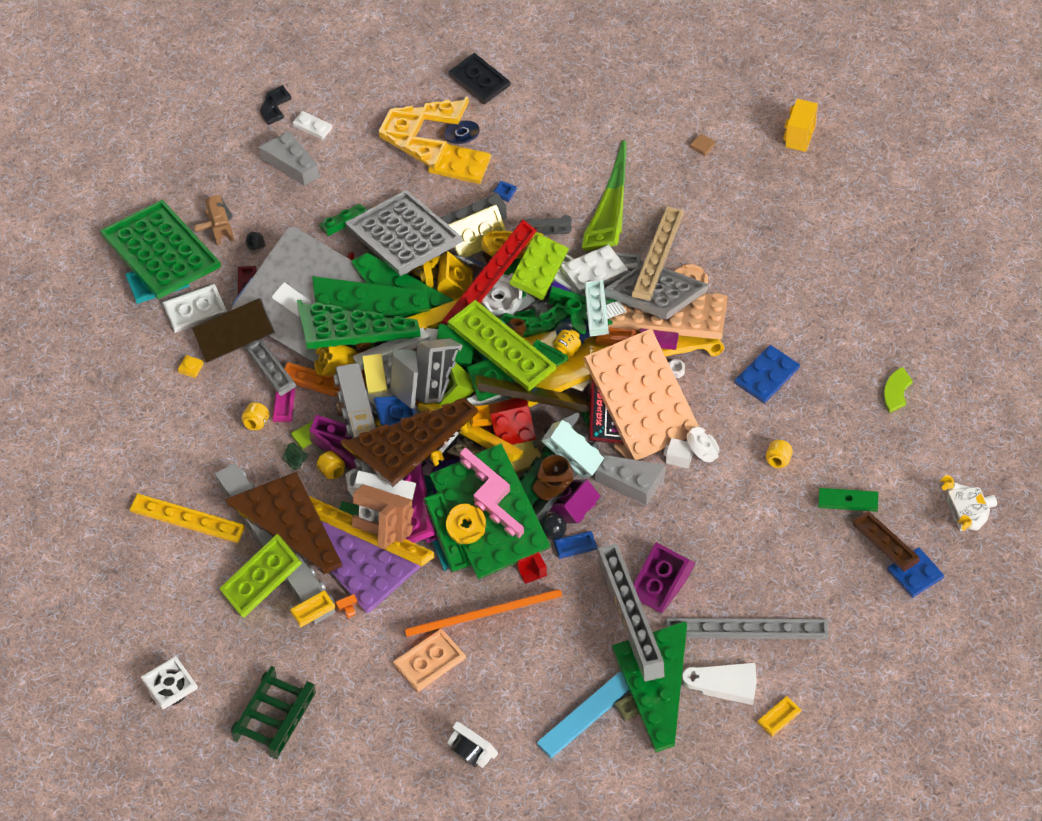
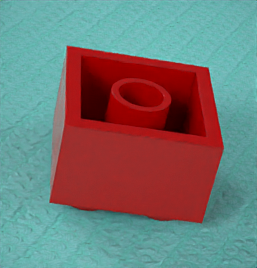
M514 398L489 404L490 415L497 437L511 445L536 440L528 400Z

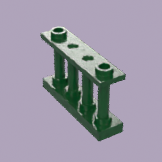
M271 666L268 672L263 674L261 684L239 721L233 724L231 733L235 742H238L241 735L266 745L270 757L277 760L315 696L316 690L315 685L308 681L304 687L298 688L277 679L275 667ZM271 685L296 695L297 699L294 704L290 705L266 695ZM264 702L287 712V716L284 721H278L256 710L260 703ZM251 718L276 728L277 733L275 737L269 738L246 727Z

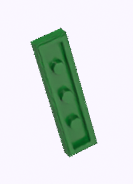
M440 492L425 497L423 502L450 572L453 573L471 566L462 544L456 543L447 532L446 520L450 511L443 493Z

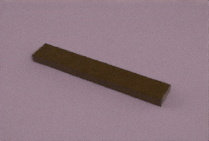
M476 375L475 378L476 388L479 391L582 412H588L590 407L587 397L534 387L528 392L518 383Z

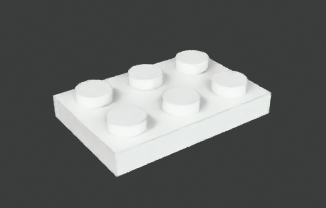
M610 245L561 265V271L580 295L585 293V282L603 280V283L607 284L628 274V269Z

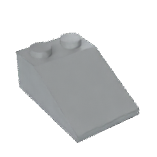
M393 349L392 356L388 357V367H391V373H387L386 385H389L390 392L408 407L415 408L418 378L416 351Z

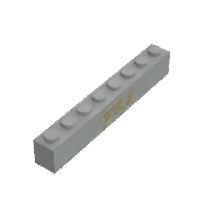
M359 363L336 367V375H333L335 386H339L340 391L337 392L339 403L343 402L342 416L348 422V425H346L347 435L355 438L359 436V433L369 432L376 428ZM358 458L354 459L356 470L376 474Z
M618 544L599 547V565L644 682L664 677V661Z

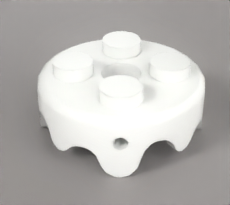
M513 273L510 275L503 274L480 303L496 317H502L504 313L512 314L521 305L522 290L509 284ZM497 294H501L504 297L502 299H496L494 296Z

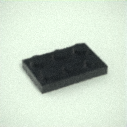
M475 52L449 70V76L484 105L510 86V81Z

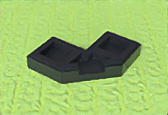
M283 85L267 92L264 104L260 109V114L268 125L284 118L278 105L291 100V95Z

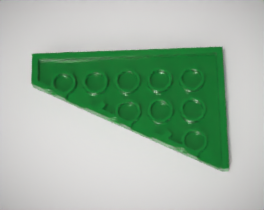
M369 253L351 261L352 266L364 283L427 291L430 309L455 301L407 274L398 275L385 262ZM416 314L405 315V316H399V317L408 318V317H411V316L416 315Z
M297 300L298 313L307 349L421 337L420 327L416 319L395 316L393 319L383 317V314L358 309L352 312L343 310L341 306L324 305L318 302L312 305L302 303V300Z

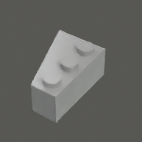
M290 131L259 147L262 161L268 162L277 170L283 171L287 176L305 186L319 178L318 165Z
M451 338L418 341L416 354L418 367L416 399L424 404L441 402L450 380L448 379L450 370L456 364L454 361L458 350L461 351L463 345Z
M604 455V459L595 471V481L647 505L665 478L666 465Z

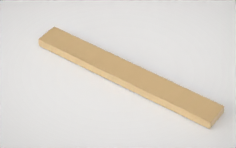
M672 207L665 208L634 286L632 297L651 300L682 220L684 210Z

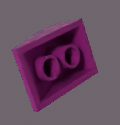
M656 542L633 584L640 602L663 613L687 581L696 563Z

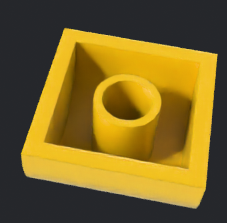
M446 251L441 255L439 261L437 291L453 300L460 299L472 284L473 270Z

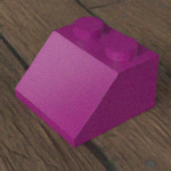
M588 479L573 480L555 504L552 505L549 512L560 514L568 524H577L585 518L584 515L596 506V502L601 496Z

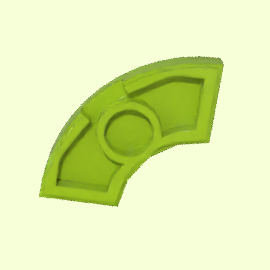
M903 367L896 370L889 377L885 385L884 402L889 413L906 406L904 392L912 384L913 380Z

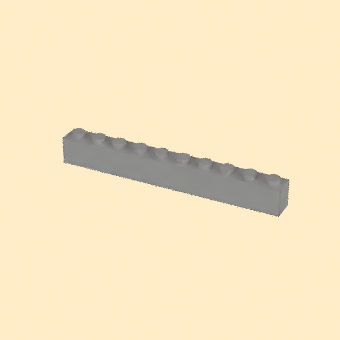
M236 463L215 473L217 484L227 498L255 488L253 482H248L246 479L247 475L244 469H239ZM239 514L256 541L263 548L272 539V535L265 530L259 529L249 519ZM296 553L302 564L284 581L299 603H302L324 590L326 591V588L321 580L317 581L315 578L316 574L313 568L305 564L306 560ZM328 595L332 602L335 604L336 602L331 595ZM335 609L312 622L314 625L335 614Z

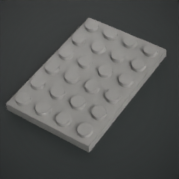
M407 190L345 222L346 228L400 276L463 242L462 236Z

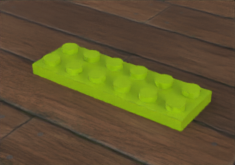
M476 300L448 321V326L528 392L556 370V364Z

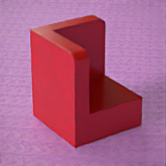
M540 552L517 561V569L525 584L547 576V566Z

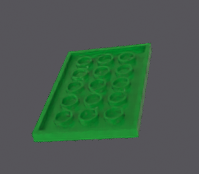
M163 199L100 230L103 239L157 299L221 268V262Z
M502 443L477 453L475 456L510 485V492L498 503V506L524 527V534L520 538H517L515 535L513 537L510 536L500 522L496 524L491 520L488 512L482 511L486 519L484 535L474 543L462 544L478 580L512 566L520 559L551 548ZM461 461L429 474L437 493H443L449 511L460 504H470L476 507L474 504V494L486 482V480L484 482L475 475L476 472L473 469L464 467ZM465 519L461 527L469 528V525L472 523L471 521L467 522Z

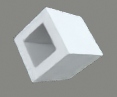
M671 438L670 444L665 446L663 456H666L667 464L689 469L694 452L688 442Z

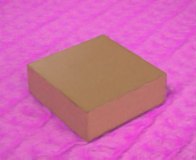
M701 133L690 144V148L706 156L715 146L716 142Z

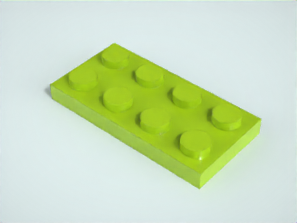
M536 232L509 284L543 300L569 248Z
M276 534L219 589L238 613L245 618L294 572L302 562L281 536Z

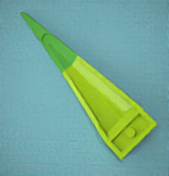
M624 139L602 199L584 232L582 248L585 252L600 249L607 245H610V247L618 245L619 234L622 233L626 161V142Z

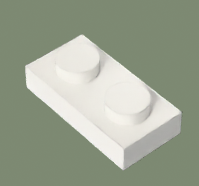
M304 111L293 121V127L321 140L332 129V124Z

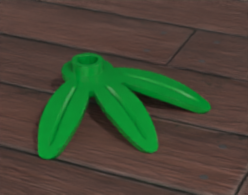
M570 299L564 305V311L571 315L573 329L580 334H585L586 325L583 320L588 322V315L586 314L587 304L582 305L579 300ZM608 299L606 300V305L616 302L617 300ZM608 319V325H612V320Z

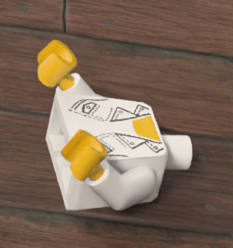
M945 475L940 480V482L944 483L941 487L942 490H949L946 501L959 530H979L988 519L989 508L997 506L995 496L984 497L980 488L960 485L954 482L951 476Z

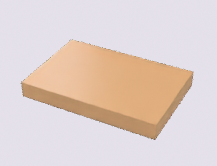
M440 628L393 661V665L413 688L419 692L463 661L466 655Z

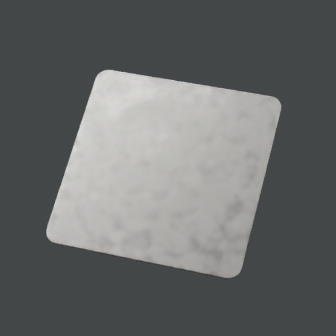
M290 227L285 231L232 306V310L261 298L275 330V333L269 336L315 363V360H318L319 354H316V349L306 348L300 317L274 300L272 296L285 282L309 299L313 305L315 303L312 276L364 282L352 266V260L301 230Z

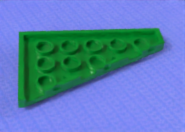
M686 621L652 632L664 661V677L644 682L629 640L612 645V651L655 753L675 747L687 633Z

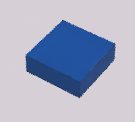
M500 180L494 192L498 193L502 200L509 202L516 192L517 186Z

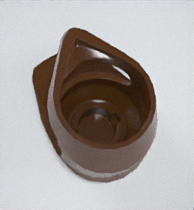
M550 455L542 461L537 481L533 485V491L538 498L545 501L550 500L562 493L574 480V472L569 461L561 455Z

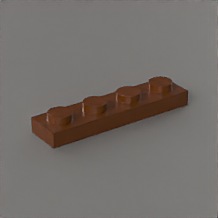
M867 511L853 520V526L903 572L920 562L919 556L871 512Z

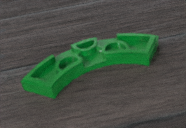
M557 303L547 312L540 314L539 317L528 318L504 313L500 319L507 322V324L513 318L522 319L526 326L523 336H531L556 329L562 320L571 317V315L564 311L563 305Z

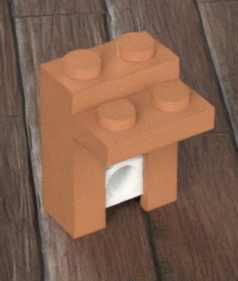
M364 484L353 493V503L359 505V516H353L352 527L378 535V548L385 550L394 541L402 542L407 536L411 535L413 529L411 518L414 511L412 499Z

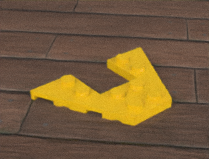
M465 97L464 100L454 102L445 100L443 102L425 103L423 107L413 108L412 105L404 108L390 109L379 130V137L436 170L447 148V142L416 137L424 120L459 124L469 99Z

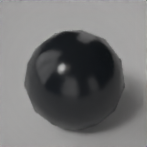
M549 513L540 521V525L549 540L561 538L567 530V522L558 513Z

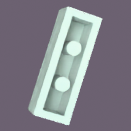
M563 420L553 423L541 440L556 455L565 457L573 470L582 479L592 476L604 459L596 448L588 444L582 435L576 433L571 425Z

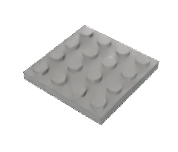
M641 264L604 289L606 297L619 300L629 307H635L645 313H650L658 316L660 319L667 320L707 292L709 284L663 267L651 300L632 297V292L643 266Z

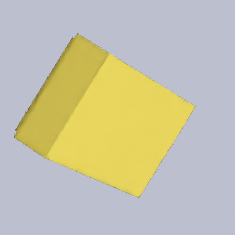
M382 354L362 356L368 394L387 392Z

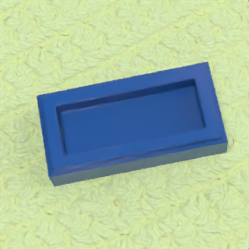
M592 531L554 540L559 559L597 550Z

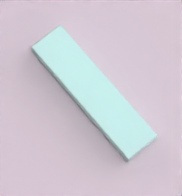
M603 280L585 282L590 337L609 334Z

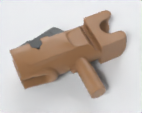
M219 195L207 198L205 200L206 216L209 219L207 222L194 225L195 232L212 228L216 245L221 244L220 239L224 236L233 242L234 235L229 221L233 218L232 213Z

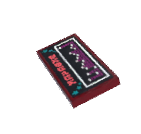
M590 376L588 441L624 445L592 376Z

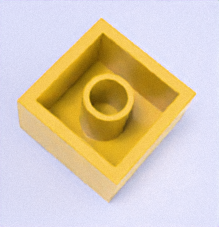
M797 99L795 105H791L790 119L787 118L784 129H787L783 140L786 141L785 147L803 152L807 151L816 126L818 103Z

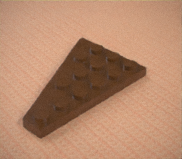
M462 398L453 403L442 405L443 408L431 412L427 410L412 417L400 419L401 422L390 426L386 424L369 432L359 433L358 437L349 440L343 439L341 444L384 481L394 487L479 412L477 407L465 398Z
M297 472L226 499L228 507L234 508L242 517L249 519L256 527L272 535V538L276 534L281 536L295 554H299L306 559L307 563L314 565L323 574L342 567V562Z

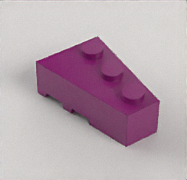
M316 414L309 430L310 441L325 452L333 451L344 460L345 466L350 470L356 469L354 459H357V457L341 444L343 439H352L351 436L347 435L346 425L348 424Z

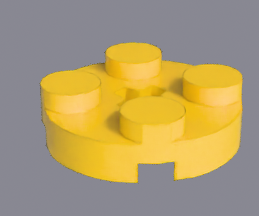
M460 504L449 512L446 528L449 536L456 543H474L485 533L486 519L478 507L471 506L470 504ZM463 520L471 521L472 524L469 525V528L461 527Z

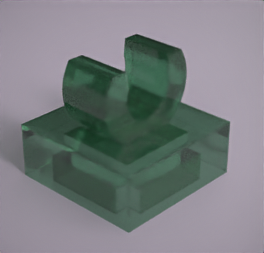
M293 442L288 444L282 459L293 470H298L302 463L307 460L309 454L304 453L302 447H298Z

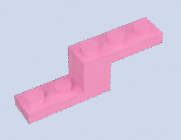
M464 448L460 452L462 465L467 469H473L476 472L475 475L484 482L486 480L483 486L474 494L475 506L481 511L485 510L490 514L489 517L496 524L500 522L510 536L513 537L515 535L517 538H520L524 534V527L498 506V503L510 492V485L468 449Z

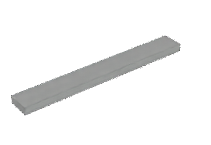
M666 618V628L686 621V638H829L828 619Z

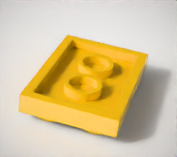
M447 144L437 169L434 170L429 167V173L481 184L491 158V153Z

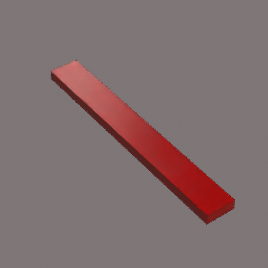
M522 219L440 324L448 325V321L474 300L481 303L537 230Z

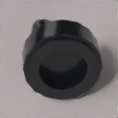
M250 232L246 237V245L251 250H259L266 245L260 232Z

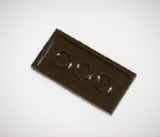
M261 298L192 328L206 363L275 333Z

